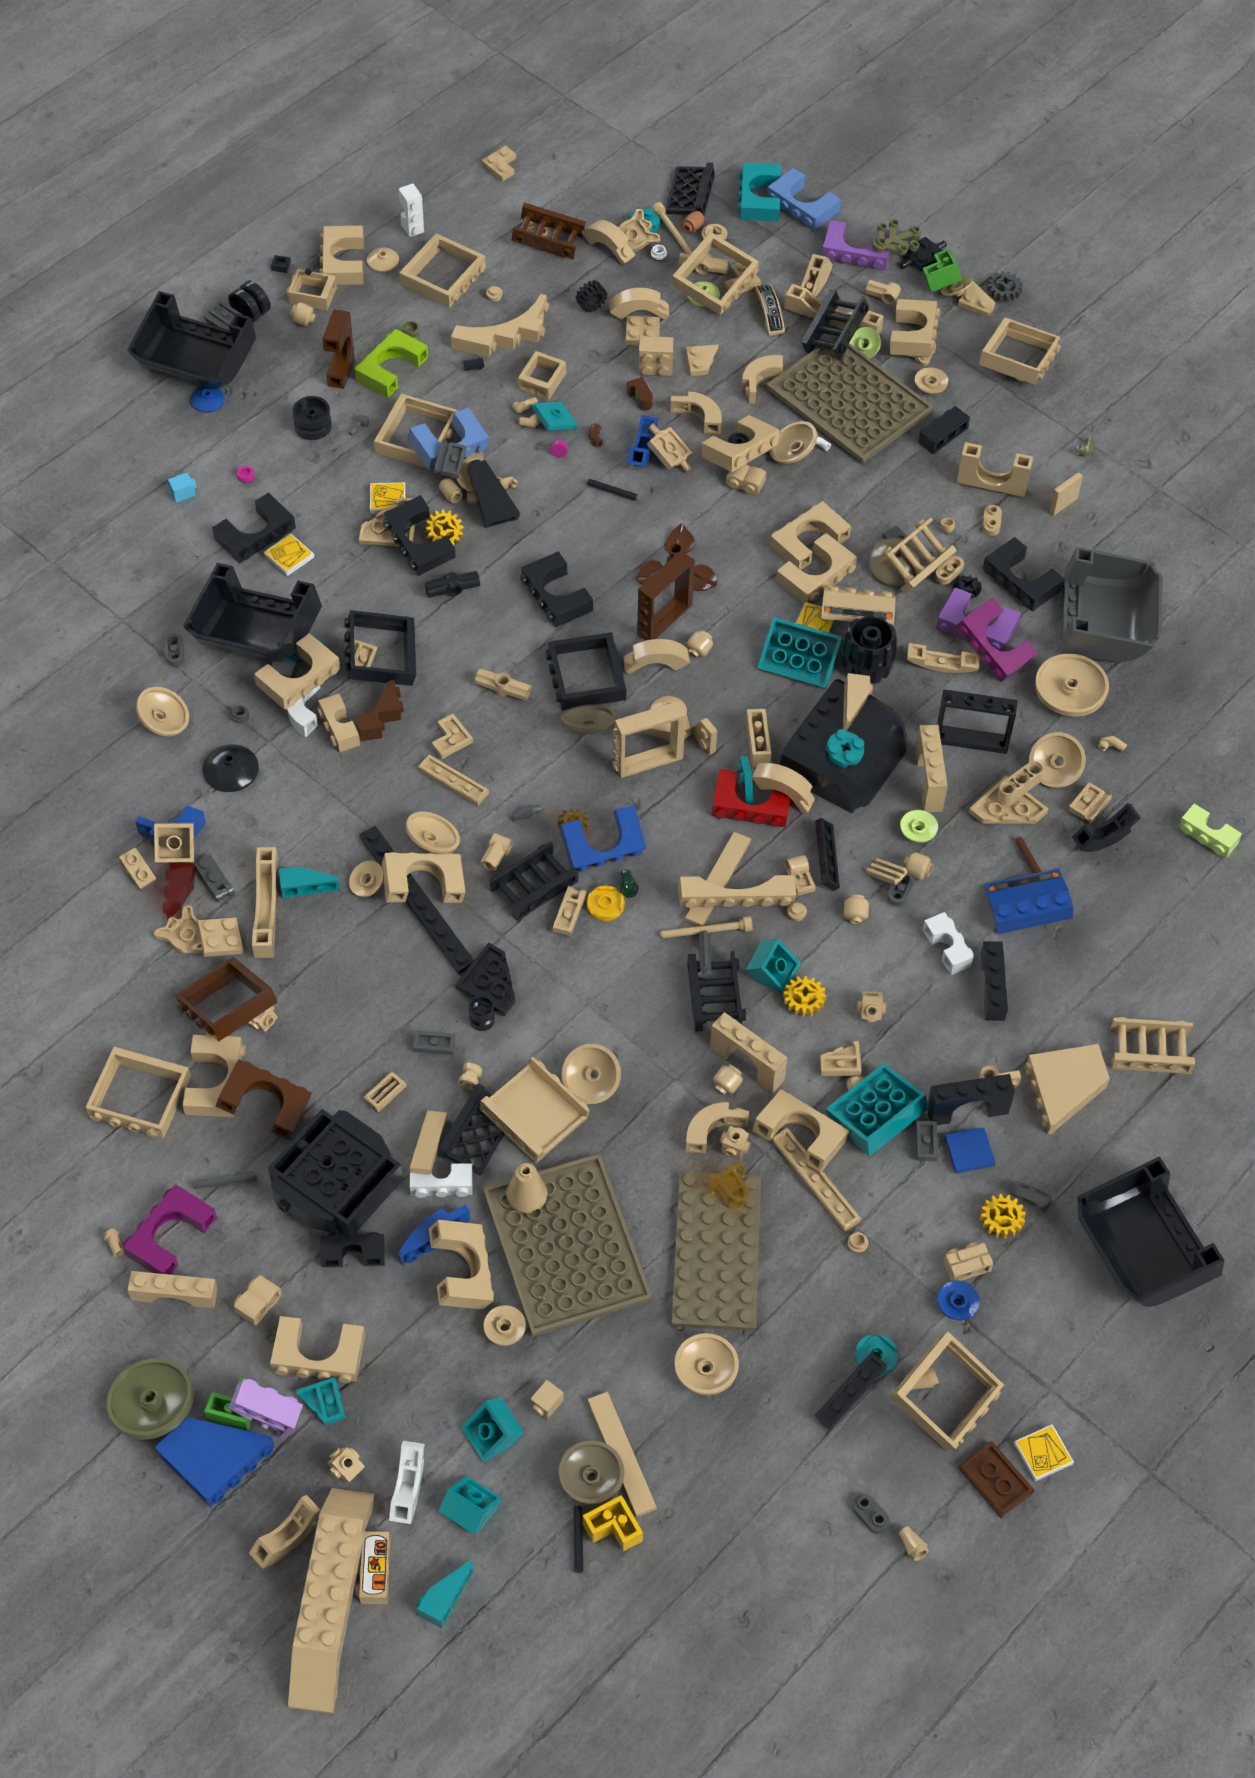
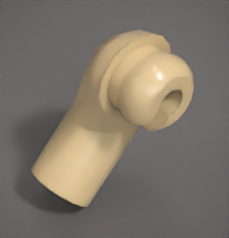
M512 476L506 478L497 477L504 489L509 487L515 488L518 484V481Z
M1115 736L1101 738L1098 744V748L1102 751L1109 747H1115L1123 752L1127 746L1126 743Z

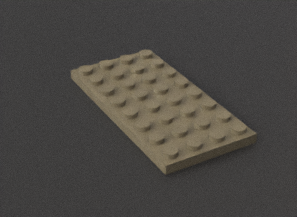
M680 1171L672 1307L673 1327L756 1331L761 1176Z

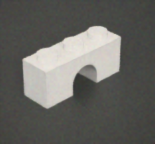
M414 184L399 188V201L405 212L400 213L401 226L409 237L423 233L422 195Z
M945 912L924 920L922 931L931 945L942 942L950 946V948L943 951L941 960L950 975L970 968L974 958L973 951L964 943V938L955 929L953 920L948 918Z
M451 1164V1173L444 1179L435 1178L432 1175V1171L430 1175L410 1173L411 1196L423 1198L426 1196L446 1197L447 1195L465 1197L473 1195L472 1164Z

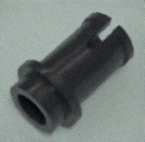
M478 356L476 359L463 360L465 371L478 368L482 370L481 368H484L483 357L479 358Z

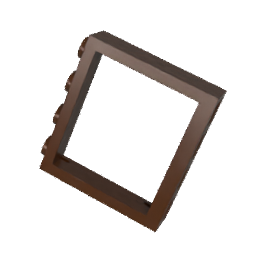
M682 551L678 552L638 588L637 635L641 639L643 638L646 641L656 639L692 606L695 560ZM675 580L674 598L654 615V598Z
M234 957L175 994L178 1001L177 1007L180 1012H185L190 1021L194 1020L200 1029H204L210 1038L213 1036L218 1042L278 1003L272 988ZM235 978L239 979L257 994L214 1023L194 1007V1005Z

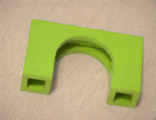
M395 329L355 367L356 381L389 398L398 389V380L396 375L380 367L381 363L388 359L400 358L419 368L429 358L428 346Z

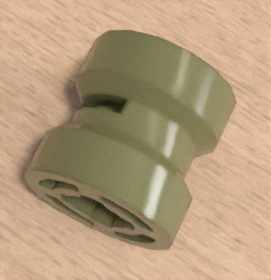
M414 321L405 322L402 325V332L419 341L418 324Z

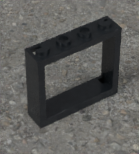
M350 610L348 618L344 619V628H347L344 635V642H347L344 653L345 657H347L345 671H348V679L380 683L394 680L395 684L413 686L416 678L414 617ZM354 626L404 632L405 671L355 666Z
M612 632L548 642V650H545L546 659L550 660L551 663L549 664L550 675L553 674L554 676L552 678L553 689H557V693H555L557 703L560 702L562 710L581 705H599L626 700L627 689ZM606 647L615 687L566 694L557 655Z
M943 689L936 724L939 726L940 735H944V738H940L941 745L1007 754L1018 700ZM949 707L1008 716L1005 733L999 734L944 726L945 709ZM999 743L1004 744L1005 747H1000Z

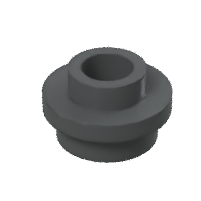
M237 705L231 711L232 720L238 723L247 721L250 716L249 710L243 705Z

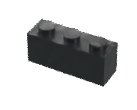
M954 406L952 409L945 411L941 417L934 419L930 425L921 429L918 443L930 453L935 454L968 429L970 416Z

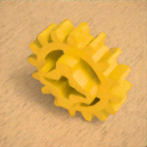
M442 509L440 514L438 511H435L434 516L430 515L429 520L425 524L428 526L425 532H429L427 539L432 538V542L447 535L452 537L449 540L454 546V542L458 543L459 537L463 535L461 531L464 526L459 525L462 520L456 519L457 514L452 516L450 510L448 513H445L444 509Z
M797 976L796 982L791 979L790 984L785 986L783 998H785L784 1004L789 1005V1011L795 1010L794 1015L801 1012L802 1017H805L806 1013L813 1016V1011L819 1013L820 1007H824L826 1001L825 988H821V982L815 983L814 977L808 980V977L805 976L801 980Z
M999 1194L998 1199L995 1196H991V1200H986L981 1209L980 1220L984 1221L983 1228L989 1227L988 1233L991 1234L994 1231L997 1238L1000 1234H1003L1004 1239L1007 1238L1008 1234L1014 1237L1016 1231L1020 1233L1025 1223L1026 1212L1022 1211L1023 1205H1017L1018 1199L1010 1200V1195L1003 1198V1195Z

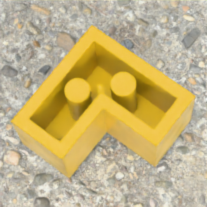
M622 1495L583 1515V1526L593 1543L612 1533L623 1552L643 1542V1532Z

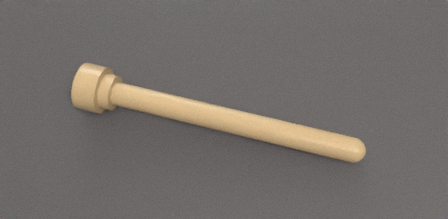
M661 202L655 203L651 209L662 219L684 252L692 254L693 251L665 214L666 208Z
M751 916L739 919L738 922L665 930L660 932V937L672 938L696 935L704 930L708 933L736 929L751 932L753 931Z

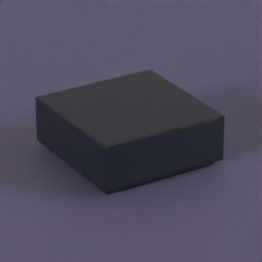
M275 255L271 264V271L287 273L291 257Z

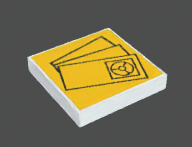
M405 482L370 483V513L378 514L386 507L389 508L395 504V501L400 497L405 498Z
M290 534L266 550L264 556L286 576H289L313 559L314 553Z
M1053 1424L1014 1442L1034 1481H1038L1074 1463Z

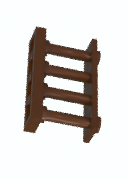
M524 202L521 212V219L524 220L520 228H513L511 241L574 259L576 246L573 243L576 236L583 237L582 231L585 229L586 221ZM530 221L539 224L536 233L526 231ZM545 226L554 229L551 238L542 236ZM561 231L570 233L567 243L557 240Z

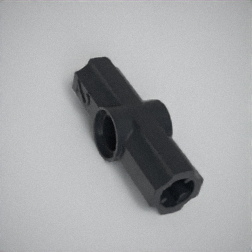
M477 571L460 575L454 572L447 573L443 579L426 582V594L429 598L444 594L457 596L462 590L480 586V579Z

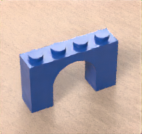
M630 805L613 811L619 838L616 846L610 851L601 852L589 846L580 820L560 825L559 829L570 867H575L580 872L587 870L588 865L595 864V867L605 865L606 860L613 859V862L623 860L624 855L631 854V857L641 855L642 850L646 849V844L635 806Z

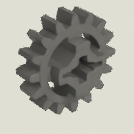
M1001 271V274L995 272V276L991 275L990 279H988L987 291H989V296L994 295L993 299L999 298L1000 302L1003 299L1006 302L1009 299L1015 301V297L1019 298L1020 294H1022L1023 282H1020V277L1016 278V274L1010 275L1009 271L1007 274H1004L1003 271Z

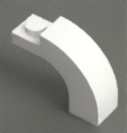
M320 685L314 688L308 695L299 699L295 705L287 708L291 725L304 737H307L318 726L316 714L308 710L304 705L320 689Z
M409 1441L402 1442L399 1473L395 1492L391 1500L389 1521L411 1524L423 1474L425 1444Z

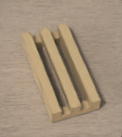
M879 858L875 860L876 864L872 863L870 865L871 869H866L867 875L897 885L908 873L906 868Z
M390 1072L363 1098L366 1103L368 1102L372 1108L374 1107L379 1112L407 1086L395 1073ZM392 1079H394V1081L388 1087H386L374 1100H372V1098L381 1089H383Z

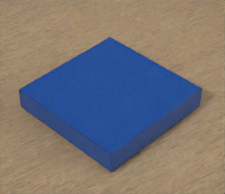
M984 1127L945 1135V1141L955 1173L995 1166L996 1162Z

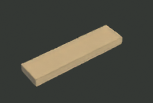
M428 755L418 766V771L477 806L489 794L487 788L431 755Z
M427 1110L410 1165V1173L431 1174L447 1121L446 1112Z

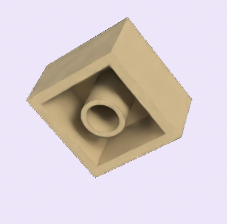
M640 336L639 375L672 376L674 337Z
M194 823L154 824L155 862H194Z

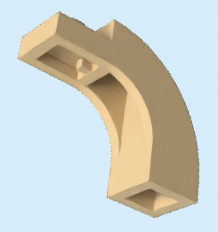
M597 220L582 231L590 245L601 242L608 246L621 265L635 256V253L627 243L629 238L621 229L608 221Z
M627 289L609 300L610 313L622 320L636 310L650 311L664 320L669 317V304L660 299L659 292L652 289Z
M783 355L763 356L754 360L746 367L743 373L742 391H745V397L749 398V404H755L756 386L761 381L774 379L782 373Z
M688 391V396H671V413L694 414L703 421L704 434L721 435V411L711 398Z
M653 639L633 645V652L623 656L624 668L628 674L652 663L668 665L675 671L690 663L688 648L678 642L666 639Z
M758 764L752 779L760 790L772 789L780 791L794 801L801 813H809L815 798L810 792L813 786L803 776L792 769L778 764Z
M729 1102L716 1103L705 1107L694 1116L689 1124L686 1152L706 1154L707 1138L718 1127H748L749 1111L740 1108L730 1110Z
M307 1495L301 1497L289 1517L274 1531L259 1537L249 1554L262 1569L275 1564L288 1555L308 1536L317 1524L315 1519L321 1510Z

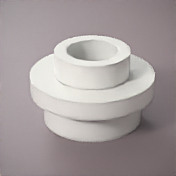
M655 245L651 250V257L656 260H662L667 256V250L663 245Z

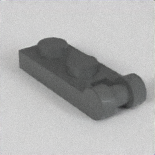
M210 854L193 862L194 868L217 902L223 900V897L235 894L232 885L229 884Z

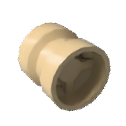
M465 1063L462 1068L463 1075L458 1080L459 1086L467 1090H474L477 1083H479L478 1078L481 1077L482 1068L474 1063Z

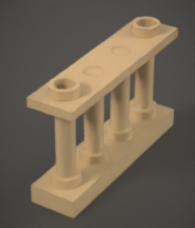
M929 518L927 521L922 519L915 525L916 529L893 549L891 547L887 548L882 552L884 556L878 560L881 563L888 558L902 575L906 584L900 589L904 594L913 589L957 551L953 545L948 549L943 548L927 528V525L933 521L932 518ZM921 531L936 549L937 558L932 557L917 538L916 534ZM911 540L927 561L926 567L920 565L905 546L906 542ZM899 549L914 567L917 575H910L894 555V552Z
M1125 1017L1113 1018L1110 1031H1118L1119 1052L1114 1053L1111 1062L1112 1069L1192 1074L1195 1066V1057L1187 1056L1186 1036L1190 1035L1193 1023L1185 1021L1127 1019ZM1126 1032L1138 1033L1139 1054L1127 1052ZM1146 1033L1158 1034L1159 1055L1147 1054ZM1166 1034L1178 1036L1179 1056L1167 1055Z

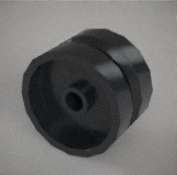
M248 280L228 296L230 307L244 316L251 317L252 323L256 322L260 316L265 315L271 308L267 294L254 281Z
M306 396L294 404V427L300 437L307 440H318L329 434L332 422L330 406L326 400L318 396Z

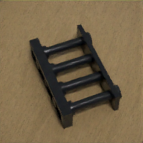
M830 289L801 341L805 352H812L816 346L833 350L837 360H840L846 352L847 346L863 317L869 310L866 298L862 296L858 304L840 300L836 290ZM838 307L854 310L850 317L834 313ZM831 320L847 323L843 330L827 327ZM824 333L839 336L836 344L819 339Z
M551 841L541 845L536 851L501 873L493 875L489 880L491 892L500 888L514 904L512 905V916L516 921L567 890L568 886L578 883V871L576 868L572 867L569 870H565L552 856L553 843ZM546 859L560 876L550 880L537 864ZM531 869L544 886L538 890L534 889L521 874ZM515 878L529 895L519 899L506 884Z
M730 951V961L711 962V970L731 969V978L716 979L698 978V973L701 972L700 961H696V953L688 954L687 968L695 1032L703 1031V1023L716 1021L724 1013L702 1012V1006H705V1004L735 1002L736 1011L725 1013L733 1019H737V1022L740 1024L746 1021V1011L741 1007L737 970L740 968L739 958H735V952ZM733 985L734 994L700 995V989H703V987Z

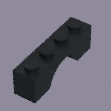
M983 941L980 954L981 968L984 970L985 1021H1005L1008 1003L1003 941Z

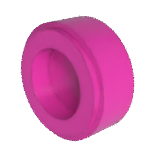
M555 440L551 444L550 451L556 457H564L567 454L568 445L562 440Z
M250 466L240 467L237 470V479L242 483L251 482L254 479L253 468Z

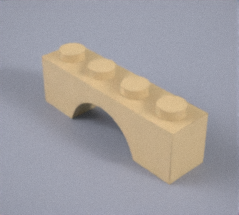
M137 1271L131 1272L128 1286L131 1301L152 1303L158 1298H175L183 1300L193 1307L212 1309L215 1308L218 1292L215 1279Z

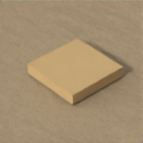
M1076 473L1054 489L1049 513L1054 516L1078 499L1083 478L1082 474Z

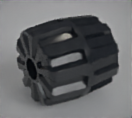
M865 615L860 619L856 618L851 622L850 628H847L842 646L843 667H847V675L850 673L870 676L872 684L879 683L881 678L889 676L897 653V636L894 626L881 616L874 617L871 615Z

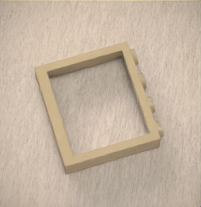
M710 232L672 277V286L718 315H721L726 309L730 308L733 300H737L741 290L748 287L752 277H756V273L759 271V261ZM712 247L747 267L721 300L686 279Z
M436 233L399 272L400 285L450 308L455 301L457 302L460 295L466 292L470 284L476 281L479 274L484 272L486 268L485 255ZM440 250L471 264L448 291L417 277V274Z
M1004 318L983 349L979 365L1036 385L1039 379L1042 380L1045 371L1050 366V362L1054 361L1055 355L1059 353L1061 337ZM1005 336L1048 350L1037 368L995 354Z
M400 394L374 440L375 453L427 468L416 451L388 443L405 412L409 411L447 422L438 441L442 442V440H445V442H448V440L452 439L454 427L451 424L452 418L458 410Z
M679 701L615 720V728L613 729L615 737L613 746L615 750L612 751L614 757L612 765L614 770L618 771L621 778L683 759L686 715ZM671 722L670 744L625 757L626 735Z
M113 1047L85 1107L88 1117L93 1121H104L114 1127L121 1126L135 1133L139 1131L146 1133L152 1138L160 1137L164 1139L183 1097L185 1088H187L191 1079L189 1068ZM119 1065L178 1081L159 1125L99 1108Z
M947 1331L937 1338L890 1395V1398L947 1451L952 1448L956 1449L959 1444L963 1443L964 1439L962 1437L966 1432L970 1433L977 1425L975 1421L978 1417L981 1418L988 1412L989 1408L987 1406L989 1403L996 1401L1000 1397V1390L1004 1384ZM944 1349H947L988 1388L949 1437L906 1397Z

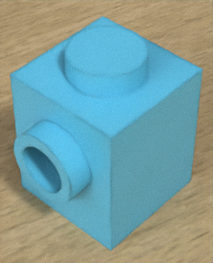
M188 473L168 479L170 492L176 503L196 496L195 489L197 486L194 478L191 479Z

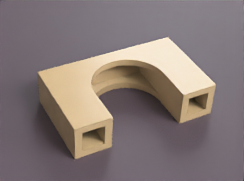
M324 226V233H321V243L323 245H320V252L323 255L320 256V266L323 268H320V273L336 276L337 285L363 284L362 261H341L333 257L334 254L341 250L364 249L363 226Z
M897 300L896 323L918 324L923 328L917 331L892 330L890 354L931 356V350L935 349V340L933 339L937 337L939 322L937 318H940V308H937V301Z
M748 415L737 422V432L746 434L750 439L749 442L732 444L712 436L702 442V458L733 472L779 445V429Z
M965 442L957 483L1025 497L1034 457L1016 453L1013 468L1010 471L994 473L985 469L980 462L982 446Z
M822 501L818 505H814L806 513L800 514L794 521L788 522L782 529L773 532L770 539V548L786 562L790 561L802 570L811 564L812 551L799 541L798 535L806 531L827 533L841 544L850 538L851 525Z
M827 533L817 539L813 545V554L829 567L826 573L809 575L801 571L790 561L777 570L776 582L803 604L805 601L815 602L824 593V588L839 583L844 576L852 573L856 568L857 556Z
M310 633L296 643L297 654L312 667L306 675L299 678H287L278 673L269 664L254 674L256 686L284 710L295 705L299 699L308 695L314 688L323 684L326 679L335 675L340 670L339 657Z
M920 725L915 754L917 767L924 766L923 810L926 812H943L948 785L939 726Z
M390 852L384 855L382 868L386 902H406L409 892L407 875L414 871H426L433 874L439 880L443 903H462L466 892L460 854Z
M725 1012L715 1021L711 1029L710 1049L724 1060L736 1048L745 1053L757 1068V1084L773 1094L785 1081L788 1057Z
M193 1035L191 1045L193 1062L220 1064L228 1070L226 1079L214 1088H185L183 1100L185 1115L234 1117L233 1114L215 1106L237 1060L245 1057L246 1046L242 1044L241 1037L227 1036L218 1042L213 1036L210 1038L208 1035Z
M782 1089L755 1119L752 1130L770 1141L778 1130L786 1124L797 1123L808 1127L815 1134L816 1140L807 1150L804 1163L820 1173L845 1144L849 1130L842 1125L834 1122L826 1115L821 1114Z
M437 1220L429 1228L431 1248L458 1252L467 1261L471 1273L470 1279L446 1277L437 1285L439 1305L473 1309L486 1308L494 1301V1292L491 1287V1273L488 1267V1254L485 1248V1235L482 1225Z
M280 1316L270 1362L272 1372L282 1376L294 1374L300 1378H308V1376L317 1377L323 1381L335 1377L342 1383L357 1382L365 1339L364 1326L343 1324L339 1346L335 1353L325 1360L313 1361L305 1358L299 1352L303 1329L301 1319Z

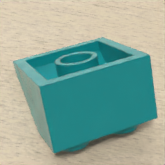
M778 938L761 941L746 971L757 983L784 993L785 986L790 984V980L793 979L801 963Z
M502 1398L486 1400L461 1426V1429L482 1462H486L510 1448L525 1433Z
M467 1475L448 1489L438 1511L444 1514L448 1520L462 1526L465 1531L476 1534L486 1525L501 1504L503 1498Z

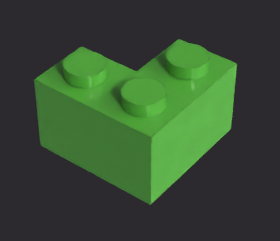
M950 249L934 254L936 263L923 268L927 285L931 292L939 291L943 287L954 285L962 280L958 264Z
M239 1378L238 1384L243 1380V1378ZM212 1392L204 1411L207 1421L249 1431L253 1418L248 1420L229 1409L233 1397Z

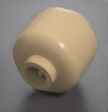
M299 302L297 305L294 304L290 317H292L294 323L307 327L309 323L313 324L316 314L313 313L314 309L312 306Z
M703 630L694 632L686 643L689 649L688 653L695 658L698 656L705 657L713 646L712 636Z
M915 852L910 857L907 856L905 858L903 867L914 878L923 880L925 877L928 878L930 876L933 863H931L928 856Z
M850 895L844 901V917L850 920L851 924H861L862 921L868 918L869 902L864 896Z
M731 1064L728 1066L723 1065L713 1078V1082L716 1084L715 1089L723 1095L725 1093L734 1094L743 1081L742 1072Z

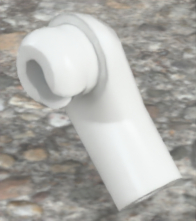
M817 437L816 445L828 451L831 444L823 438Z

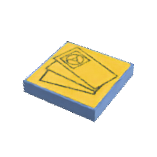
M805 601L795 623L831 633L836 620L821 619L822 606Z

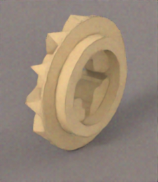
M709 224L702 229L703 240L710 232H715L717 236L726 241L727 230L722 225Z

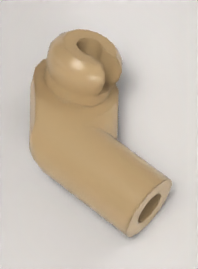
M533 397L522 402L517 401L513 403L512 408L516 413H522L533 407L534 403H538V400Z
M536 413L530 418L520 417L519 425L533 428L542 423Z

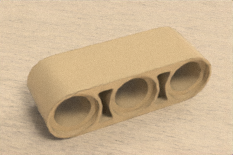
M1031 761L1004 780L999 787L998 802L1002 805H1010L1039 784L1043 771L1041 763Z

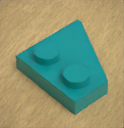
M740 756L737 772L740 784H743L745 803L754 805L752 772L748 757Z
M335 1377L296 1390V1394L326 1426L347 1419L338 1382Z

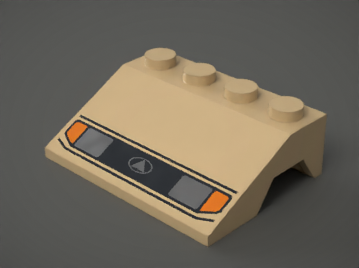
M837 586L824 588L821 619L852 622L856 618L860 619L865 615H871L874 617L881 616L894 626L896 597L892 595V592L882 591L879 594L874 593V590L865 589L864 592H859L855 588H846V590H840Z

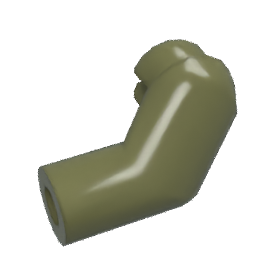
M1093 437L1086 439V446L1077 447L1079 456L1085 457L1093 453L1095 444Z

